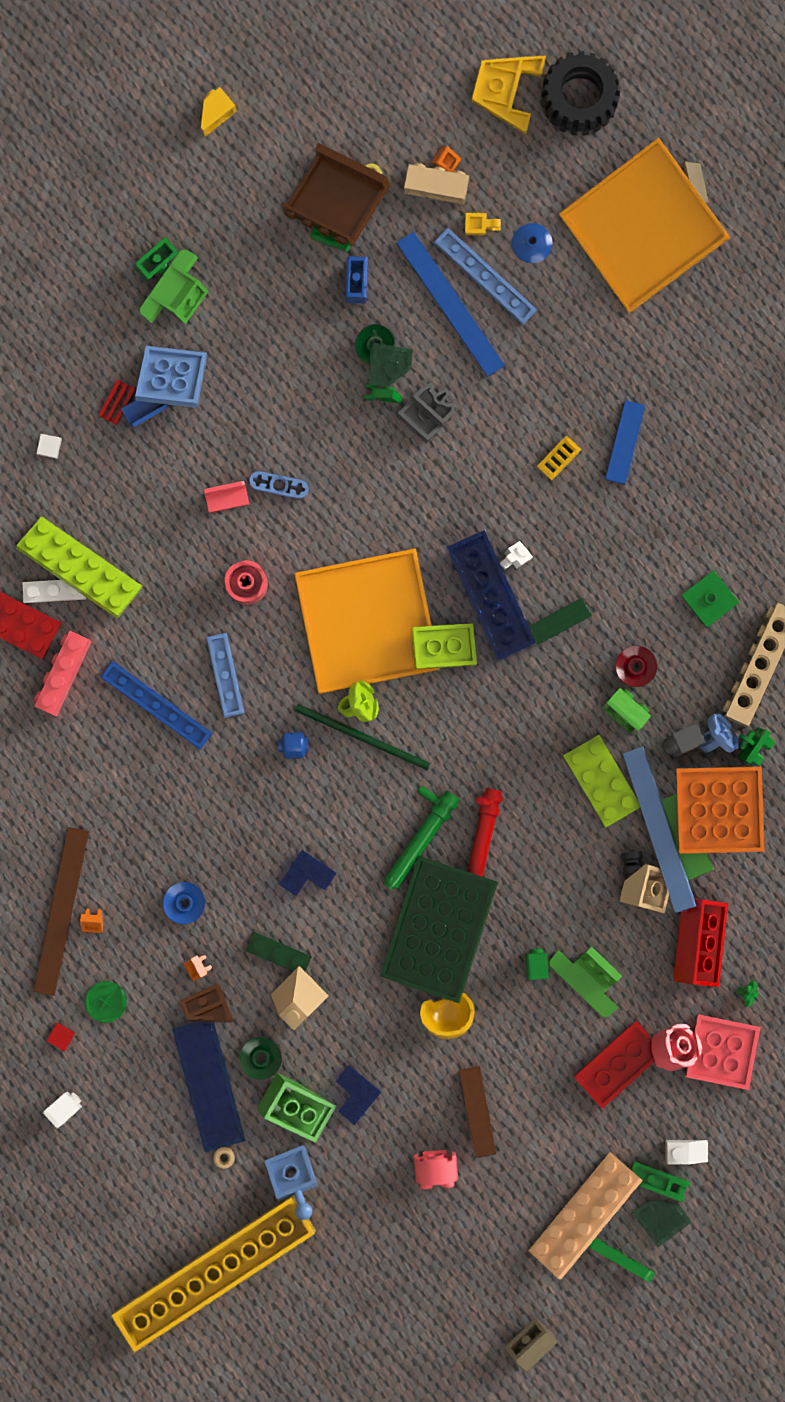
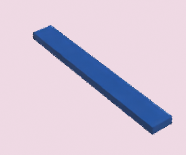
M412 232L398 241V247L485 375L489 377L505 366L416 234Z

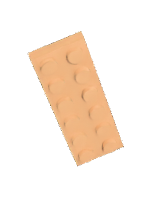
M609 1152L529 1249V1252L561 1280L642 1182V1179Z

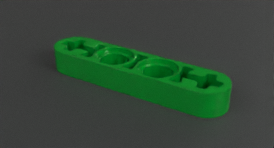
M597 1237L588 1246L648 1282H651L655 1275L653 1270L632 1258L626 1257L624 1253L614 1247H609Z

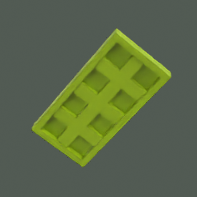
M600 735L563 755L605 828L640 808L638 799Z

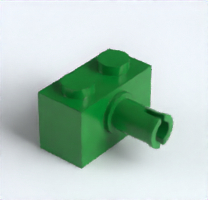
M164 237L132 267L146 282L156 273L163 276L169 268L168 262L179 252Z

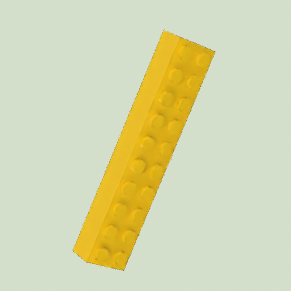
M295 1197L286 1198L114 1311L111 1316L132 1350L136 1352L314 1235L316 1230L310 1220H300L295 1214L297 1207Z

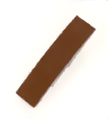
M480 1066L461 1069L459 1072L475 1158L496 1155Z

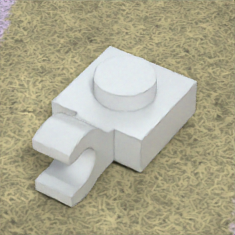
M519 541L504 552L506 559L501 561L500 565L504 570L512 564L517 569L528 562L532 555Z

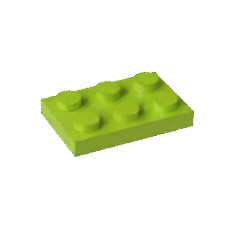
M473 623L411 628L415 670L477 665Z

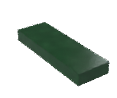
M580 598L527 628L538 646L588 619L592 614L583 598Z

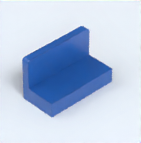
M134 400L120 409L130 426L135 427L167 409L168 405Z

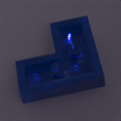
M302 850L279 885L297 896L308 879L323 890H326L337 873Z
M348 1065L335 1081L351 1094L338 1112L355 1125L380 1095L381 1091L353 1067Z

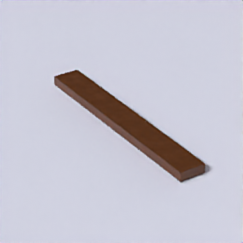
M68 827L33 992L55 996L89 831Z

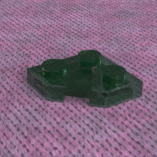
M373 343L371 345L367 385L390 387L394 384L395 381L411 370L413 349Z
M647 1200L632 1212L658 1248L692 1222L680 1205L676 1203Z

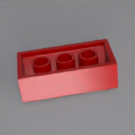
M694 899L696 907L681 911L673 982L719 987L728 903Z

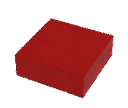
M57 1022L47 1042L65 1052L75 1032Z

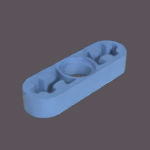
M257 471L250 476L249 480L251 487L256 491L284 497L303 499L309 492L305 481ZM258 476H262V480L268 482V477L272 478L270 489H266L267 484L264 483L256 486V482L253 480L258 479ZM282 480L285 483V488L282 491H276L273 488L275 481ZM288 482H292L291 487H298L301 484L305 491L297 495L295 490L290 489V493H286L289 487Z

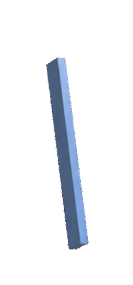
M640 747L623 753L675 913L696 907L645 749Z

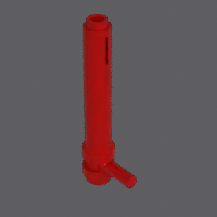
M486 788L482 797L480 796L476 799L477 804L480 805V817L467 872L482 877L496 817L500 813L498 808L499 803H502L503 800L501 796L502 791Z

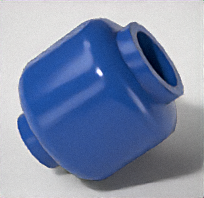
M302 732L284 733L282 740H278L279 753L283 752L285 759L303 758L305 753L309 752L308 736L304 737Z

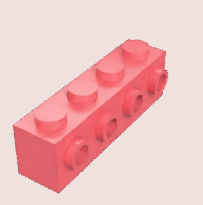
M69 631L68 635L65 634L60 643L62 648L53 657L51 672H47L43 679L44 687L42 691L39 690L34 698V702H36L35 707L57 717L92 641L72 631Z

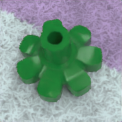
M753 980L745 988L739 986L737 989V995L743 996L746 1007H751L754 1003V998L757 999L758 996L756 991L758 989L757 982Z

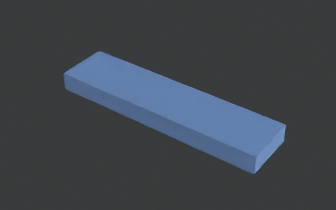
M227 633L206 637L224 718L245 714Z

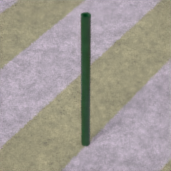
M300 704L295 709L297 713L428 771L431 763Z

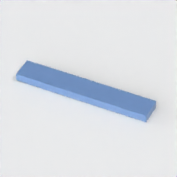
M449 228L434 241V244L522 325L537 311L530 302Z

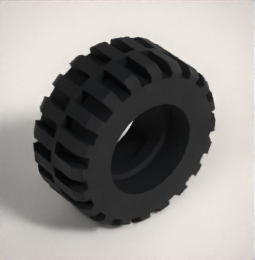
M578 51V55H574L573 52L566 54V59L563 57L558 58L556 64H552L549 67L548 74H545L541 93L542 107L545 108L544 114L547 118H551L550 123L554 127L558 124L560 131L564 133L567 129L571 130V135L577 136V132H582L583 136L589 135L590 130L596 133L600 131L602 125L605 127L609 123L610 118H613L620 96L618 74H614L615 69L611 64L606 65V59L603 57L598 59L596 54L590 52V55H584L585 51ZM572 79H587L596 85L600 92V98L591 107L575 108L563 99L561 95L563 85Z

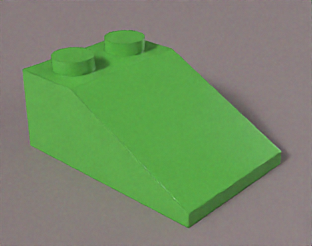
M619 688L602 709L633 736L651 717L648 714L650 710L642 703L638 705L633 700V694L627 689L622 690Z
M277 1073L258 1105L257 1111L264 1119L316 1143L336 1105L296 1081Z

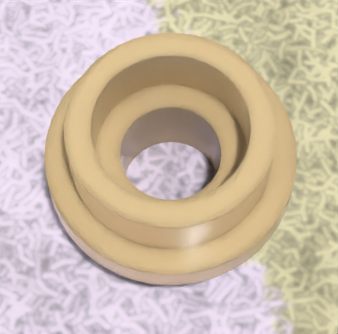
M228 1147L217 1149L214 1153V1163L219 1168H229L235 1160L234 1152ZM222 1154H227L228 1160L226 1162L220 1159Z

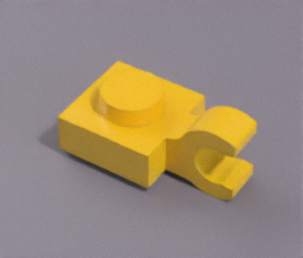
M466 213L465 235L486 236V230L500 231V219H486V213Z

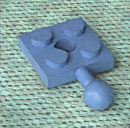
M302 1145L265 1160V1164L277 1200L281 1201L294 1196L297 1203L295 1209L297 1218L307 1220L312 1215V1208L309 1204L305 1203L302 1192L314 1188L318 1184L307 1150ZM289 1169H296V1175L294 1177H286V1173Z

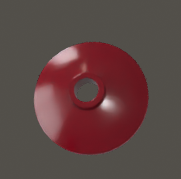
M630 646L624 649L616 660V673L619 679L628 686H645L656 675L657 660L654 654L645 647ZM634 663L639 664L640 669L638 671L632 669Z

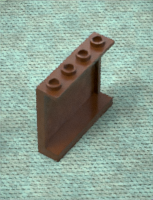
M318 143L314 149L317 154L314 162L288 204L281 202L280 205L288 218L292 220L297 218L301 220L304 226L308 228L314 227L318 229L317 231L326 237L328 235L334 237L335 241L339 244H348L353 247L390 187V183L385 175Z

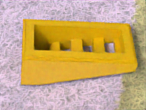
M566 435L537 467L552 481L580 453L581 449ZM565 444L573 451L571 454L563 447ZM559 450L567 457L566 460L557 453ZM553 456L561 463L560 466L551 459ZM547 462L556 470L554 473L545 465Z

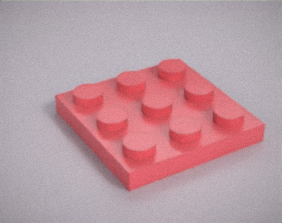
M697 1014L694 1033L700 1038L702 1050L700 1057L695 1061L696 1063L687 1067L685 1077L749 1090L761 1027Z

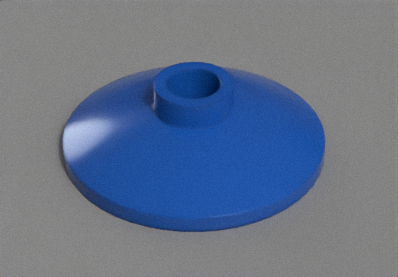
M536 223L522 225L515 231L512 237L513 252L524 262H540L549 255L552 249V237L549 231L542 225ZM534 238L536 243L530 244L528 240Z
M189 882L174 884L164 896L163 906L165 913L172 921L179 924H189L196 921L205 909L203 892L199 887ZM183 899H187L189 901V905L187 907H183L181 905V901Z

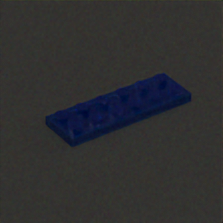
M195 1022L173 1028L172 1031L204 1152L246 1141L215 1022Z

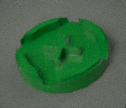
M101 981L94 984L85 997V1008L88 1015L100 1023H110L118 1020L124 1014L127 1006V997L124 990L118 984L111 981Z

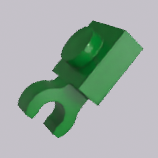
M366 384L365 387L367 389H372L370 395H364V398L368 401L380 400L382 402L401 404L402 395L396 392L395 388L384 386L383 389H378L372 384Z

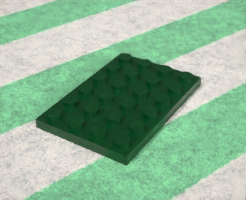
M418 856L380 976L460 1003L498 882Z

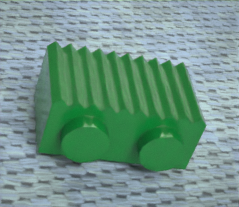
M542 948L529 949V953H525L528 980L548 979L550 977L548 975L549 967L547 966L549 964L547 962L548 954L543 952Z

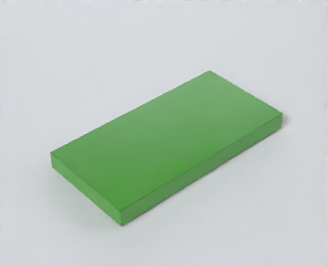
M677 794L663 799L662 803L678 848ZM679 853L688 881L715 870L708 853Z

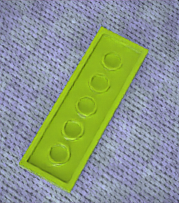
M42 516L16 546V549L117 619L142 589V585Z

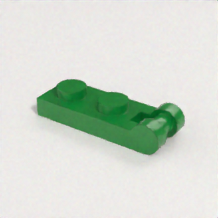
M637 1161L633 1162L631 1171L642 1179L638 1186L681 1202L684 1201L685 1195L683 1194L685 1189L688 1188L690 1181ZM672 1183L678 1184L675 1192L670 1190Z

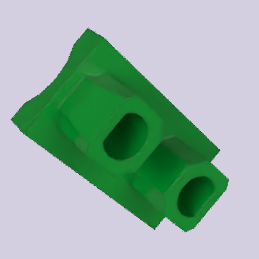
M757 727L755 732L750 730L747 736L740 734L738 738L743 742L739 748L742 751L737 758L742 762L759 767L764 760V757L758 753L761 747L765 750H770L775 744V741L769 736L771 732Z

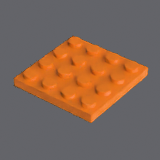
M762 767L676 769L679 853L765 852Z

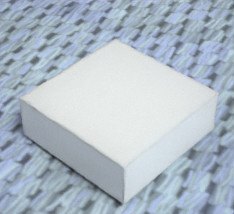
M41 434L36 454L58 459L62 438Z

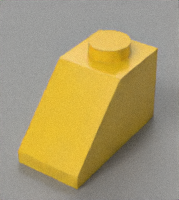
M220 87L217 90H211L204 99L201 129L205 137L237 112L235 104Z

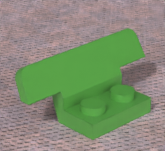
M181 250L142 304L140 313L149 322L153 323L164 307L179 321L186 324L209 291L202 283L188 274V271L198 259L195 254L187 250Z
M593 947L586 950L574 963L559 950L553 955L549 962L550 967L602 1017H609L619 1008L604 993L610 986L618 982L622 975Z

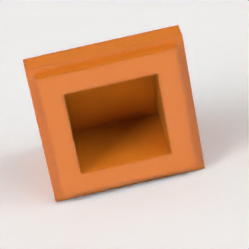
M441 146L431 163L436 167L444 168L448 172H453L462 158L448 146Z

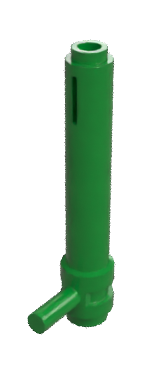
M423 786L418 789L417 793L434 805L431 807V812L384 878L385 882L383 884L392 891L395 888L398 889L416 863L418 856H421L442 824L449 820L452 810H456L458 807L457 803L460 799L446 790L444 794L441 793L437 797Z

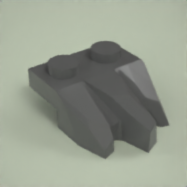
M432 382L422 387L397 413V417L426 444L450 419L455 406L453 403L444 402L449 395L447 388L435 393Z

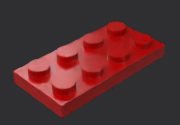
M0 592V638L43 660L62 623Z
M635 1020L573 1077L603 1109L655 1062L652 1053V1037Z

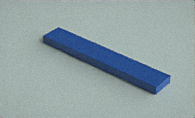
M114 661L109 664L100 678L201 750L213 734Z

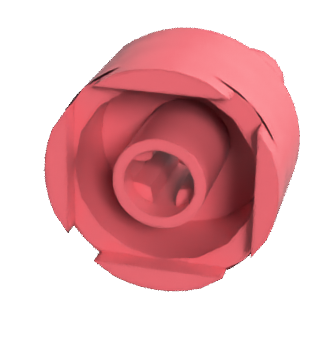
M245 560L232 565L225 575V586L234 601L243 605H251L259 602L265 596L268 580L263 569L257 563ZM249 579L251 585L244 587L242 581Z
M677 1024L663 1029L652 1036V1053L657 1067L668 1071H676L696 1063L695 1061L700 1057L702 1047L699 1036L689 1029L691 1027L685 1024Z
M447 1150L425 1151L421 1157H418V1154L414 1155L415 1181L417 1184H420L421 1189H431L433 1185H441L443 1188L454 1186V1182L458 1180L456 1152L452 1151V1155H449Z

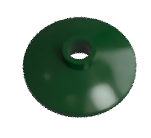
M368 325L356 337V354L367 364H380L383 356H390L393 352L394 337L392 332L384 325ZM375 339V344L370 346V341Z
M257 1037L249 1040L243 1046L240 1053V1064L243 1071L251 1078L258 1080L272 1077L277 1073L282 1063L280 1048L274 1041L266 1037ZM264 1054L265 1061L260 1062L258 1060V1055Z

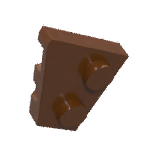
M218 983L180 1000L188 1021L234 1022Z

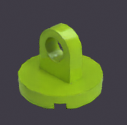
M365 681L353 683L350 686L349 695L339 702L338 711L345 717L356 716L362 722L372 721L377 717L379 710L377 698L374 699L372 695L374 694L373 688Z

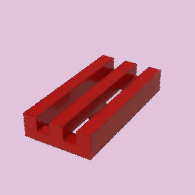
M117 379L98 416L117 426L123 412L119 409L115 419H112L116 408L126 390L129 393L121 408L129 404L136 389ZM121 386L122 389H121V391L119 392V394H118V396H117V398H116L114 404L112 405V407H111V409H110L108 415H105V413H106V411H107V409H108L110 403L112 402V400H113V398H114V396H115L117 390H118L119 387Z

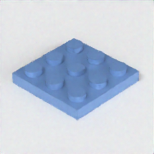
M146 346L135 395L136 401L197 408L207 353Z

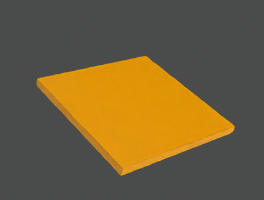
M659 137L559 213L629 313L731 238Z
M416 548L294 573L318 694L347 689L353 683L359 681L372 684L441 670L440 668L415 670L411 628L432 626Z

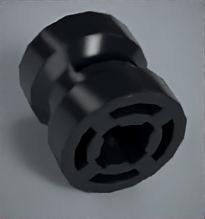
M642 851L621 853V858L624 861L623 874L635 873L643 867L641 864ZM637 862V864L628 865V863Z

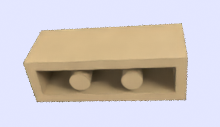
M420 163L409 164L404 193L464 205L469 175L462 171L448 172L441 167L427 168Z

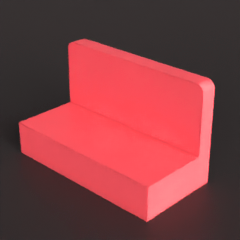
M244 481L203 489L209 513L250 505Z

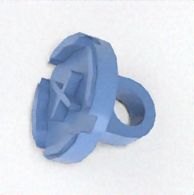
M718 713L710 716L707 721L710 730L702 735L705 743L698 747L705 753L719 746L730 753L739 747L738 736L736 733L732 734L730 722Z

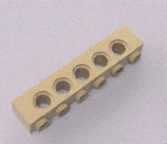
M780 603L775 604L774 607L770 606L765 616L768 618L765 626L761 625L757 636L760 637L757 645L753 643L748 653L751 658L748 663L744 662L740 670V674L743 676L740 682H735L731 690L734 693L732 700H727L722 710L726 712L725 718L744 727L750 725L785 648V606ZM773 622H779L782 625L781 632L773 630ZM768 640L773 643L772 651L764 648V641ZM756 659L764 661L765 668L763 670L756 668ZM748 678H753L756 681L754 689L747 686L746 681ZM742 696L747 699V707L739 706V697Z

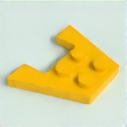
M546 56L482 60L472 102L526 135L531 113L512 109L521 73L541 78Z

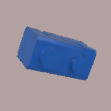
M347 257L346 303H367L368 257Z

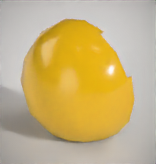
M463 993L460 1003L445 998L439 1001H433L432 999L424 1001L421 1006L420 1016L424 1027L431 1035L448 1040L458 1038L469 1030L473 1023L475 1009L471 999Z

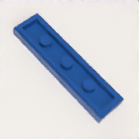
M625 400L605 478L606 481L622 485L626 484L645 405Z

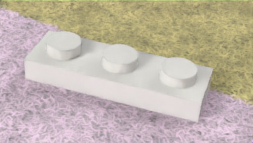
M62 580L22 582L23 603L86 600L85 596Z

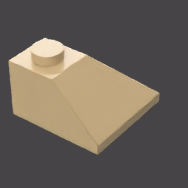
M645 864L626 879L619 902L665 913L669 892L661 868Z
M298 966L271 994L279 1016L295 1030L328 997V994Z

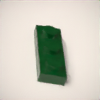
M256 932L253 933L246 952L291 971L300 966L306 972L312 958L308 954Z

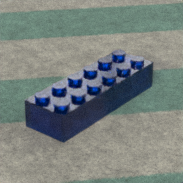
M485 530L447 546V554L497 663L536 646L534 636Z

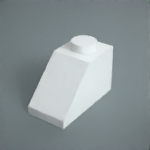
M66 1092L43 1113L56 1128H59L82 1108L79 1104L81 1100L75 1093L72 1092L70 1094Z
M665 1140V1162L667 1164L708 1162V1140Z

